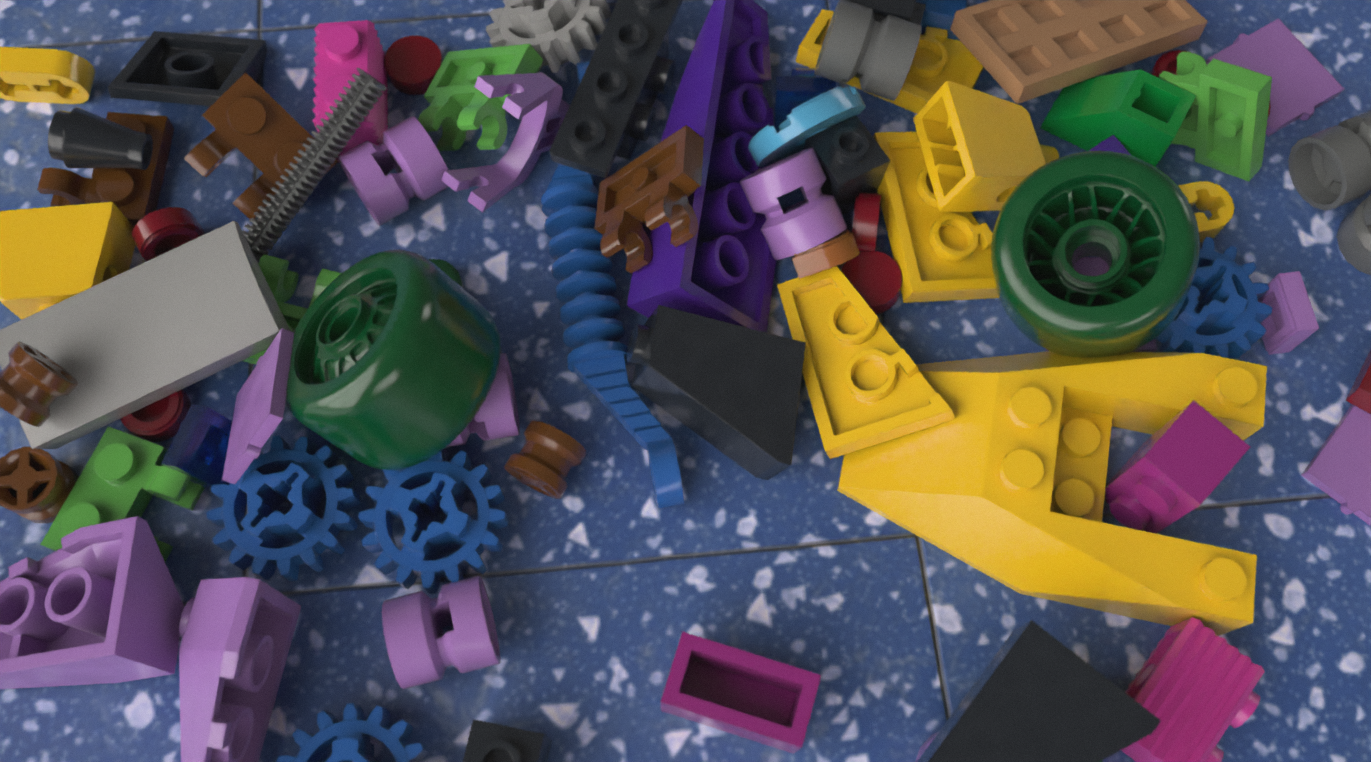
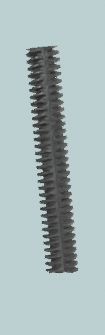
M357 67V71L360 73V76L352 74L356 81L348 80L351 88L343 87L347 94H338L342 101L334 100L338 107L330 105L329 108L333 111V114L325 112L329 119L321 118L320 120L324 126L316 125L320 132H311L316 138H307L311 145L303 143L302 146L306 148V152L298 150L302 157H293L298 163H289L293 170L288 168L284 170L289 174L288 177L283 174L280 176L284 183L276 181L280 188H271L276 194L272 195L269 193L266 195L271 201L266 199L262 201L267 205L266 208L260 205L258 209L262 213L254 212L253 214L258 219H249L254 225L250 226L247 224L244 226L249 232L244 230L242 232L257 263H259L264 254L268 255L269 250H272L273 243H277L278 238L283 234L282 231L285 232L286 225H290L291 219H294L296 215L295 213L299 212L298 210L303 206L304 201H307L313 189L320 183V179L325 176L331 164L338 158V154L343 151L342 148L352 138L351 135L353 136L356 132L355 129H358L360 123L365 120L364 116L366 117L369 114L368 110L373 109V104L378 102L377 97L380 98L383 95L381 91L387 89L384 84L359 67Z

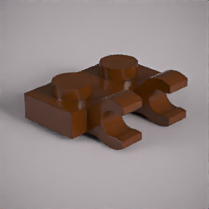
M245 72L202 114L216 129L198 143L184 157V160L203 177L207 178L237 148L263 174L232 204L249 219H256L257 217L253 215L254 212L262 213L258 207L261 205L266 208L267 206L262 201L265 199L271 201L266 195L269 193L272 195L276 194L271 188H280L276 181L284 183V180L280 177L282 174L288 177L289 174L284 170L287 168L293 170L289 163H298L293 157H302L298 150L306 152V148L302 146L303 143L311 145L307 138H315ZM337 159L331 164L330 169L327 170L325 175L338 163Z
M108 112L107 120L136 132L152 136L153 152L147 170L134 168H94L92 177L86 178L61 168H43L37 190L41 194H53L51 207L113 202L131 224L135 226L140 219L157 209L175 129L167 116Z
M685 125L600 182L594 229L603 234L600 242L602 255L608 258L624 249L627 255L626 270L631 274L649 264L653 256L651 242L642 226L645 223L653 231L668 222L672 232L671 244L675 247L695 237L698 232V220L687 197L701 186L704 138L689 126Z

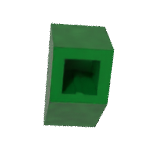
M1141 69L1092 77L1062 88L1040 129L1086 151L1114 135L1132 156L1156 167L1175 138L1196 95Z

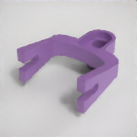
M543 72L478 76L474 87L490 99L512 94L505 98L502 108L518 120H522L507 153L496 164L444 171L441 181L455 192L469 189L472 186L479 187L470 192L467 201L482 213L527 179L536 165L540 154L550 150L570 107L568 103L562 100V86Z

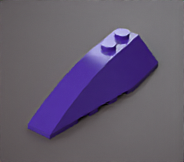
M714 0L677 89L661 141L685 125L704 138L701 186L687 197L698 220V232L695 237L675 247L671 244L672 232L668 222L653 231L646 226V223L642 225L651 242L653 256L649 264L632 273L627 306L647 318L651 316L658 305L767 333L776 260H774L761 231L767 219L764 214L752 211L739 182L750 174L765 168L757 166L748 146L751 139L767 125L769 127L774 126L773 109L769 107L767 99L763 94V83L771 80L768 12L753 0Z

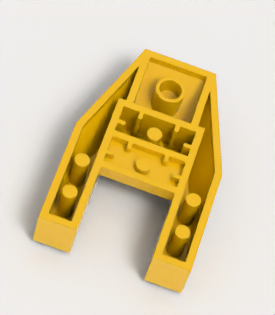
M1051 351L916 364L920 373L936 393H939L953 410L955 419L843 455L837 491L1020 594L1173 626L1193 617L1201 620L1205 627L1213 629L1217 636L1253 623L1257 555L1103 523L1102 518L1112 426L1153 435L1194 400L1244 441L1264 427L1267 366L1205 353L1129 352L1106 357H1071L1059 355Z

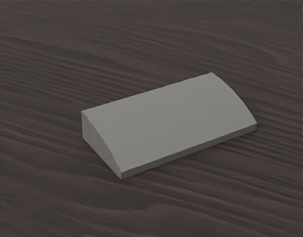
M232 221L1 329L0 366L2 370L9 363L8 352L17 342H23L51 358L77 380L78 385L69 395L58 396L49 406L51 416L42 426H32L19 419L32 449H58L268 349L281 328L291 330L239 223Z

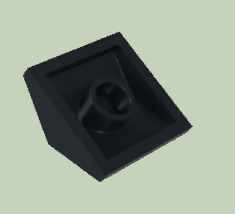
M154 31L108 86L110 97L211 106L245 72L259 85L268 51L266 40Z

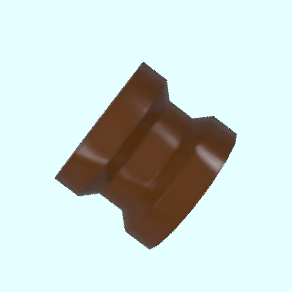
M17 342L8 352L9 363L0 372V407L21 421L40 427L51 416L49 406L58 396L69 395L78 385V382L62 366L39 350L26 343Z
M533 420L524 431L526 443L520 452L510 455L504 465L505 470L531 489L551 498L560 499L568 487L565 479L571 467L582 463L587 454L586 450L579 442L563 431L541 421Z
M21 447L12 450L0 459V506L34 523L48 524L54 522L79 476L72 467L57 460L53 455L42 449ZM47 483V486L43 489L42 492L38 494V496H36L35 498L32 497L33 491H35L40 484Z

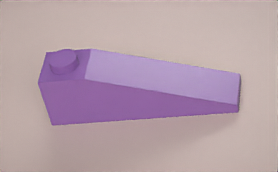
M136 516L81 527L62 537V548L39 561L26 557L8 567L9 577L0 581V689L121 683L175 674L180 640L179 625L184 605L146 520Z
M238 577L200 580L196 596L191 598L183 609L179 625L180 636L183 638L179 648L181 762L259 761L301 609L299 604L260 579Z

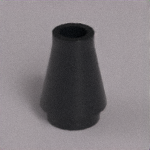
M76 107L71 112L59 110L53 116L48 133V150L52 159L64 161L67 168H134L145 171L149 167L152 158L153 139L150 134L136 132Z

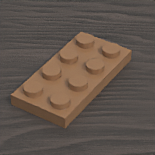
M989 0L956 11L950 30L1013 101L1019 104L1196 41L1200 38L1208 21L1186 0Z

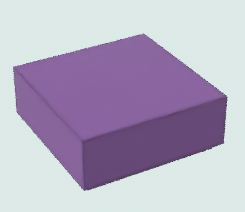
M1300 271L1280 273L1268 283L1270 289L1258 300V302L1272 307V314L1261 323L1267 330L1262 339L1269 355L1292 351L1319 329Z

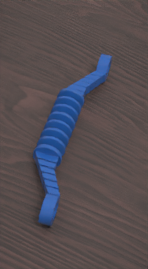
M590 61L576 63L579 85ZM558 163V167L551 178L552 181H550L545 193L541 196L540 204L542 212L548 217L545 220V232L548 237L552 238L548 244V252L553 259H556L552 264V275L556 280L560 281L556 286L555 295L559 302L564 303L559 310V319L563 324L569 326L563 332V342L567 347L574 349L567 355V367L585 385L587 384V388L596 397H599V401L609 411L611 410V414L635 437V440L644 450H647L657 508L683 505V487L673 439L662 428L661 423L651 414L650 409L640 400V396L629 386L625 365L628 363V347L626 344L617 342L624 337L625 327L621 321L614 319L620 314L621 305L618 299L611 296L617 289L616 280L608 274L612 270L613 262L611 257L607 258L602 255L600 242L603 234L594 229L599 191L597 187L592 185L590 173Z

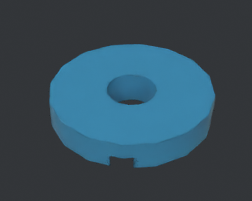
M855 86L836 87L792 109V113L786 116L788 119L779 125L780 132L777 133L773 125L770 127L767 125L751 139L748 149L758 167L771 165L803 150L806 138L855 115H859L866 105Z

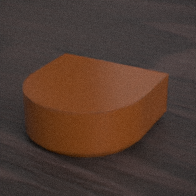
M844 230L837 236L799 254L795 253L792 261L800 279L845 263L858 256L860 252L853 232Z

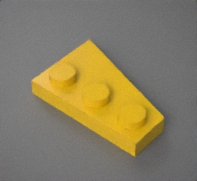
M824 9L820 11L799 45L796 57L797 63L815 70L834 11ZM926 27L925 33L920 34L911 67L897 98L892 101L877 95L874 96L917 114L946 81L955 82L974 89L984 67L960 40L947 38L948 30ZM853 77L846 83L861 90L859 78Z
M875 132L873 138L890 159V163L878 188V194H882L881 207L893 259L898 264L902 274L901 294L903 303L999 298L991 261L993 233L987 223L978 224L971 212L939 211L917 132Z
M838 266L800 279L797 277L777 284L792 339L806 343L802 374L824 450L830 459L955 419L950 406L939 393H936L920 373L914 361L903 348H900L880 323L878 316Z

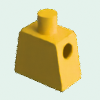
M946 81L913 118L937 205L941 212L1000 211L1008 196L1024 178L1046 163L1060 158L1055 147L1039 144L1030 114L1023 106L955 82Z
M113 202L0 211L1 303L22 320L129 270L136 245L132 238L134 226Z

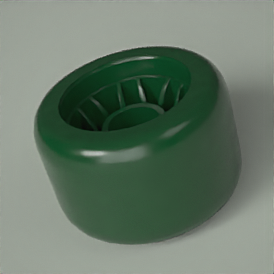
M1086 151L1070 154L1048 162L1029 174L1015 187L1003 204L995 223L991 242V261L997 292L1003 308L1011 321L1025 336L1037 345L1053 353L1071 357H1106L1126 354L1144 346L1157 337L1170 325L1182 308L1195 277L1200 253L1197 221L1187 197L1179 186L1163 171L1152 164L1134 156L1112 151ZM1097 256L1102 258L1110 269L1102 275L1086 276L1076 272L1073 266L1083 257Z
M401 249L375 253L358 261L334 279L315 299L294 330L285 405L299 422L365 465L384 470H399L411 467L433 457L446 448L465 430L481 409L493 386L499 367L501 342L498 328L491 314L480 302L422 255Z

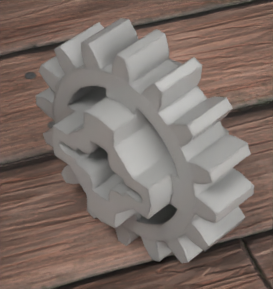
M502 0L505 7L491 10L490 16L494 23L486 26V31L491 39L492 47L531 44L543 59L538 72L542 66L549 65L552 73L559 71L562 64L569 62V60L575 64L580 62L578 52L583 48L588 50L596 49L598 43L594 35L603 34L607 25L606 19L611 16L612 12L607 0Z

